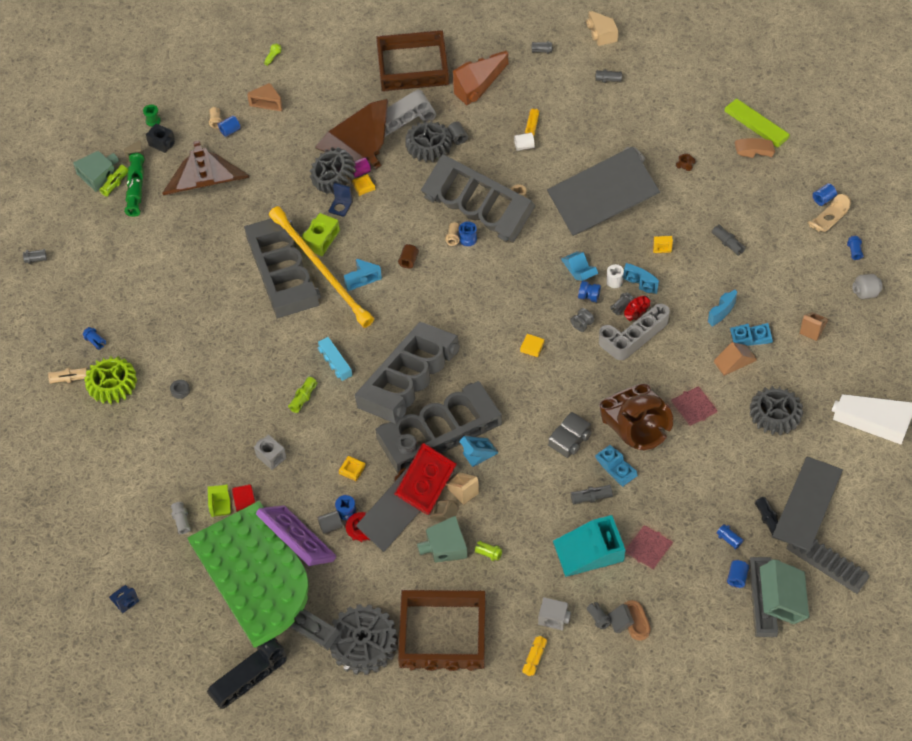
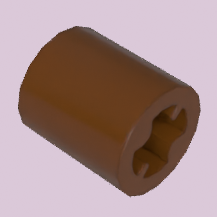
M410 244L404 245L398 259V264L403 268H413L419 253L418 248Z

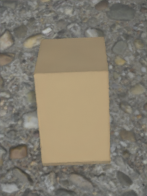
M459 472L450 478L445 485L463 505L479 494L478 478L476 476Z

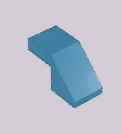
M576 251L561 258L576 280L583 281L598 274L596 267L588 265L584 252Z

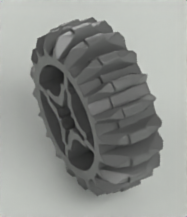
M424 120V123L418 122L417 126L412 125V128L408 130L405 137V146L413 159L417 158L418 161L424 159L425 163L431 160L433 163L434 159L439 160L442 154L446 155V153H449L452 146V135L444 124L440 125L439 122L433 123L432 120L430 123H426Z
M331 147L330 151L325 149V153H320V157L315 158L316 162L311 164L313 168L309 171L311 172L310 178L312 183L319 191L326 194L334 195V183L341 185L351 184L350 179L354 178L352 173L356 172L354 168L356 164L353 161V157L346 150H342L339 147L336 149Z
M771 386L770 390L764 387L762 392L758 391L756 393V396L752 398L750 403V417L753 424H757L758 429L763 427L764 433L768 430L771 431L772 436L775 432H778L781 436L783 431L788 434L790 430H795L803 416V406L800 403V397H795V392L788 393V388L781 390V386L778 389ZM761 406L765 408L766 414L762 411ZM786 407L790 409L791 415L787 413L788 410L786 409Z

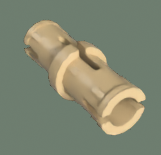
M66 368L63 371L48 372L49 383H72L75 380L85 379L88 368ZM77 374L75 376L61 377L62 375Z

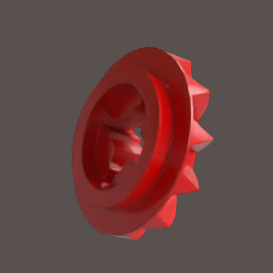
M647 296L633 299L625 309V318L632 321L637 320L640 316L642 317L647 312V309L650 308L651 300Z
M367 512L355 513L346 522L347 535L353 541L359 540L361 543L364 540L370 541L356 527Z

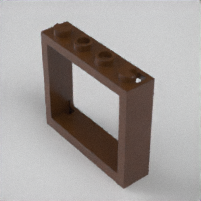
M443 30L376 36L382 91L449 85ZM439 46L441 70L385 75L383 51Z
M401 590L399 668H409L410 671L416 668H424L428 671H434L437 668H445L448 671L484 669L485 591ZM408 607H479L478 654H406Z

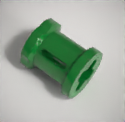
M153 104L145 106L143 114L146 116V124L150 127H153L155 123L160 124L161 118L158 116V107Z

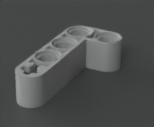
M422 90L412 92L387 108L385 136L420 116L423 122L424 120L426 122L428 120L431 121L436 117L433 107Z
M665 304L655 305L622 333L611 325L602 326L599 331V345L615 359H627L667 326L670 312L669 307Z

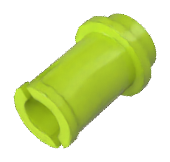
M478 541L477 545L479 546L475 547V553L489 557L491 561H499L502 549L498 545L494 547Z

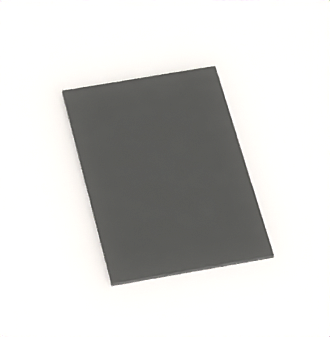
M633 147L547 189L572 236L660 193Z

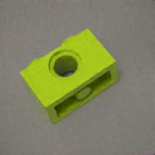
M319 213L316 219L312 220L310 227L302 234L301 238L315 254L323 256L340 232L339 220Z

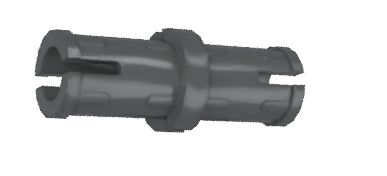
M720 224L713 228L712 234L719 238L725 247H729L737 256L745 251L746 247L735 238V235L727 232Z
M610 484L596 488L591 486L585 490L570 492L573 505L588 501L593 503L598 499L613 497Z

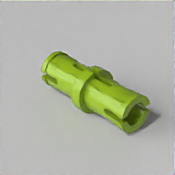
M120 165L113 174L107 177L108 180L99 189L100 193L108 197L114 188L121 184V180L126 174H128V168Z
M307 377L302 387L298 388L295 392L296 395L288 405V408L294 413H299L303 404L310 399V394L318 382L312 377Z

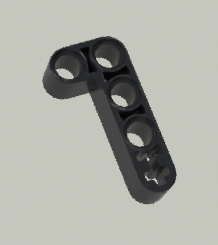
M275 637L259 645L256 652L215 681L208 688L207 694L220 709L226 708L281 667L287 659L285 649Z

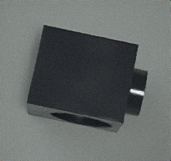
M155 123L146 133L148 146L166 153L169 148L174 146L173 131Z

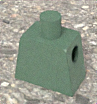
M96 151L75 161L73 165L76 174L97 192L108 180L107 177L115 172L113 165L118 163L119 159L114 153L105 157L102 153Z
M456 516L427 528V541L417 543L419 555L432 553L434 562L467 558V547Z

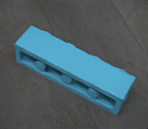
M329 337L319 341L318 351L323 353L325 361H328L330 368L335 370L337 378L343 381L351 377L352 369Z

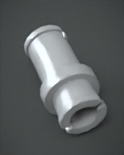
M183 502L173 503L171 505L173 511L171 515L175 519L178 534L189 533L191 528L187 520V509L184 508Z

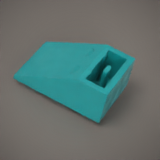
M612 515L591 520L553 540L565 577L624 562L625 547Z

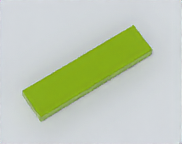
M737 98L725 107L727 114L764 139L771 140L777 148L789 139V133Z

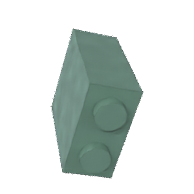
M770 560L767 564L761 566L760 575L764 613L791 624H796L809 618L805 572L779 560Z

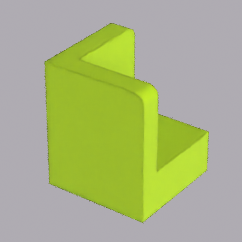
M228 484L208 486V509L211 517L230 515L231 502Z

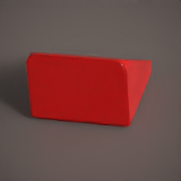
M251 484L232 488L237 512L255 503Z

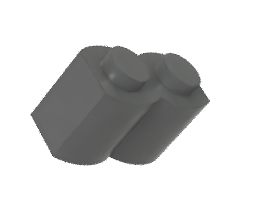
M571 412L551 434L548 446L566 458L571 454L575 455L580 448L579 444L583 440L587 441L591 436V424Z

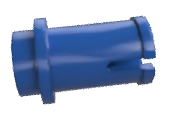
M851 236L847 242L853 260L863 258L862 240L858 236Z
M86 328L83 332L84 339L90 341L98 350L103 348L104 346L101 343L106 345V340L96 333L95 328Z
M723 524L716 533L719 535V539H724L735 550L744 541L730 529L729 525Z

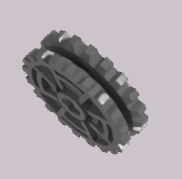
M358 604L355 609L350 606L347 608L346 613L340 612L338 614L339 619H333L332 621L333 627L340 632L330 647L331 656L333 659H336V664L338 666L344 665L346 672L353 670V673L356 675L359 672L369 675L371 670L376 673L379 671L380 666L385 668L388 665L387 660L394 658L392 652L397 651L396 642L398 641L396 629L394 628L395 624L393 620H389V614L387 612L382 614L381 608L372 609V605L369 604L366 607Z

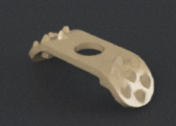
M845 194L837 195L831 205L816 219L808 221L809 227L815 228L818 232L820 230L821 232L829 230L849 210L851 205L850 198ZM826 215H832L834 216V219L825 220L824 217Z

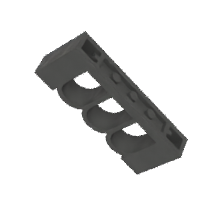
M444 154L440 157L421 189L426 200L432 203L434 201L441 203L442 201L450 209H460L468 219L474 221L481 220L485 227L498 234L497 237L504 242L508 240L511 242L515 241L535 208L532 200ZM458 173L468 178L469 181L460 196L452 201L446 200L447 191ZM478 184L489 189L490 191L479 209L472 212L466 210L467 203ZM499 195L510 200V204L497 222H487V215Z
M272 219L244 226L247 241L276 318L278 319L319 306L320 291L318 287H314L312 281L310 282L309 272L303 267L302 255L296 249L295 240H293L288 232ZM278 242L289 243L283 248L262 253L260 250L261 247ZM288 260L296 262L290 267L270 273L267 266ZM295 279L304 281L298 286L276 292L274 286Z
M419 322L355 393L357 408L396 424L405 415L406 408L415 401V392L421 391L429 385L430 374L441 371L445 366V360L450 361L459 352L458 336ZM419 349L435 356L422 358L414 355V353ZM404 366L420 373L410 376L398 371ZM389 383L405 391L392 393L383 388Z
M480 381L466 385L462 388V392L451 393L446 397L444 405L440 403L426 405L420 411V416L408 414L401 417L396 424L392 422L381 424L375 429L376 438L396 472L399 473L400 470L407 468L411 464L420 448L418 446L413 453L407 455L399 452L397 440L405 429H419L427 440L425 444L441 454L460 445L459 441L463 436L477 437L502 425V415ZM457 405L466 406L475 417V420L460 427L451 414L450 409ZM438 416L447 422L452 431L435 438L425 422L430 417Z

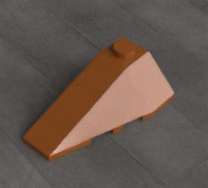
M503 51L493 54L488 59L480 58L475 63L471 61L466 62L453 70L454 95L466 105L476 102L508 65V52Z

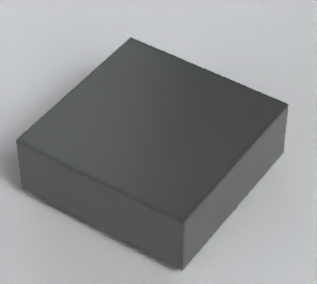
M626 604L620 605L608 614L615 633H621L634 624Z

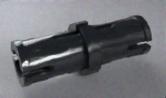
M761 497L754 504L762 516L761 520L768 526L773 536L777 527L776 524L779 522L777 519L778 515L770 507L767 498Z

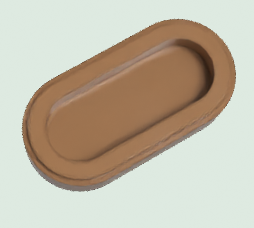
M634 600L627 601L624 604L628 606L634 624L627 628L629 634L635 640H645L650 634V624L639 602Z

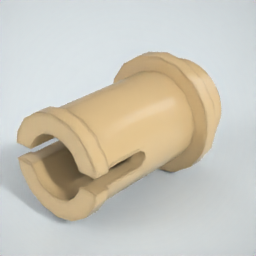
M212 107L209 110V125L214 129H218V123L222 121L220 117L221 112L219 108L216 111V107Z
M453 222L449 225V231L445 240L450 246H455L460 241V225Z

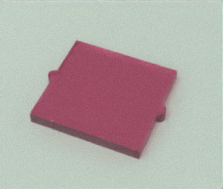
M699 386L688 392L684 391L682 395L671 400L690 426L701 420L705 421L707 417L717 413L716 408Z
M644 525L627 547L625 553L635 558L638 563L641 562L654 569L673 542L660 535V532H655Z

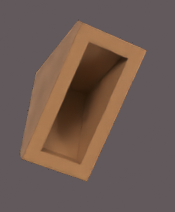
M270 83L247 94L249 106L276 111L283 110L281 97Z
M813 312L805 314L799 334L817 341L829 319Z
M732 342L714 360V363L725 376L757 361L747 345Z

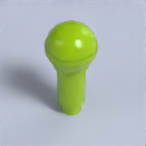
M274 43L271 45L270 53L264 62L265 65L268 66L274 57L281 53L282 48L279 44Z

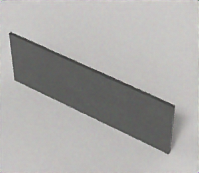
M807 456L772 537L810 551L843 469Z
M409 466L356 525L383 552L420 511L394 495Z

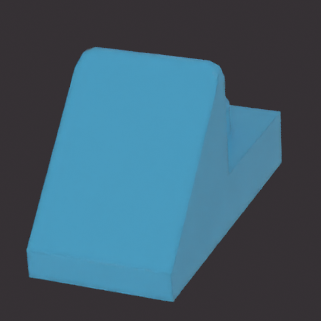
M356 259L357 271L344 275L347 291L382 279L379 265Z
M463 436L459 441L464 447L463 455L472 467L498 453L488 438Z

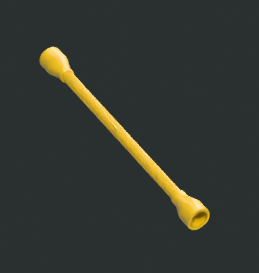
M280 206L274 207L269 212V217L288 232L331 285H333L352 308L359 324L363 328L370 326L374 322V317L370 312L363 309L347 293L290 225Z

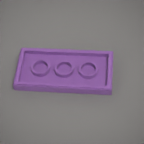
M285 505L259 508L256 512V515L308 566L333 562L337 557Z

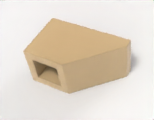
M589 11L586 24L588 29H591L592 38L596 40L598 46L618 42V29L614 20L602 14Z

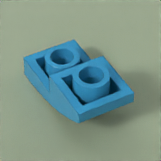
M626 263L623 279L631 283H639V290L657 294L659 280L646 270Z
M736 290L724 293L720 297L719 306H715L709 311L708 323L712 327L722 321L734 307L737 297Z
M748 323L730 328L732 339L735 343L750 346L773 342L768 323L749 327Z
M611 445L595 455L601 466L622 487L638 476L637 471L625 462L623 455Z

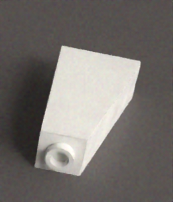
M842 394L840 401H835L832 412H835L833 420L902 444L912 419V402Z

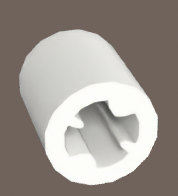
M532 133L514 135L517 151L535 147Z
M614 264L608 267L606 282L609 287L619 288L622 286L624 276L622 266Z

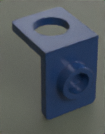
M334 183L335 199L328 212L344 217L352 204L351 188ZM338 204L345 206L342 211H336L334 208Z
M126 585L109 596L110 600L122 614L139 602L135 589L133 587L129 589Z

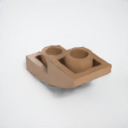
M746 138L735 141L737 154L744 157L753 158L756 153L772 157L775 153L771 140Z

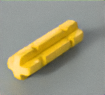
M532 108L529 113L525 134L532 133L534 137L539 110Z
M542 636L535 637L534 647H531L526 659L527 664H524L522 672L527 676L535 674L536 665L538 666L544 651L542 648H545L547 640Z

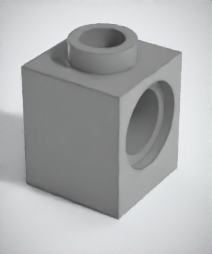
M270 435L260 439L254 446L256 457L271 470L286 459L284 447Z
M543 597L538 625L563 630L564 624H569L571 612L568 611V603Z

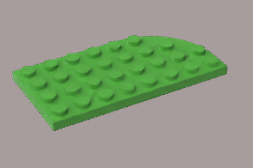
M260 501L187 537L197 557L254 648L278 636L295 622L294 618L300 610L303 611L307 603L309 587L305 568L295 552L256 515L259 508H264Z

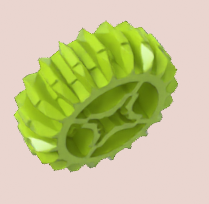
M112 356L109 359L103 357L101 362L96 360V365H90V370L86 371V377H84L86 390L91 398L94 397L96 402L100 400L103 404L107 400L110 404H112L113 400L119 403L120 398L126 400V394L132 395V390L135 389V383H137L136 371L132 364L128 363L125 358L121 360L119 356L115 359ZM124 374L125 377L123 381H121V376Z

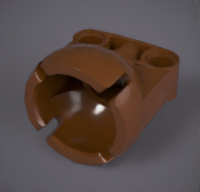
M648 384L630 387L599 403L602 422L608 424L627 445L634 449L643 451L653 449L667 438V435L662 431V427L668 432L672 430L674 417L670 406L656 395Z

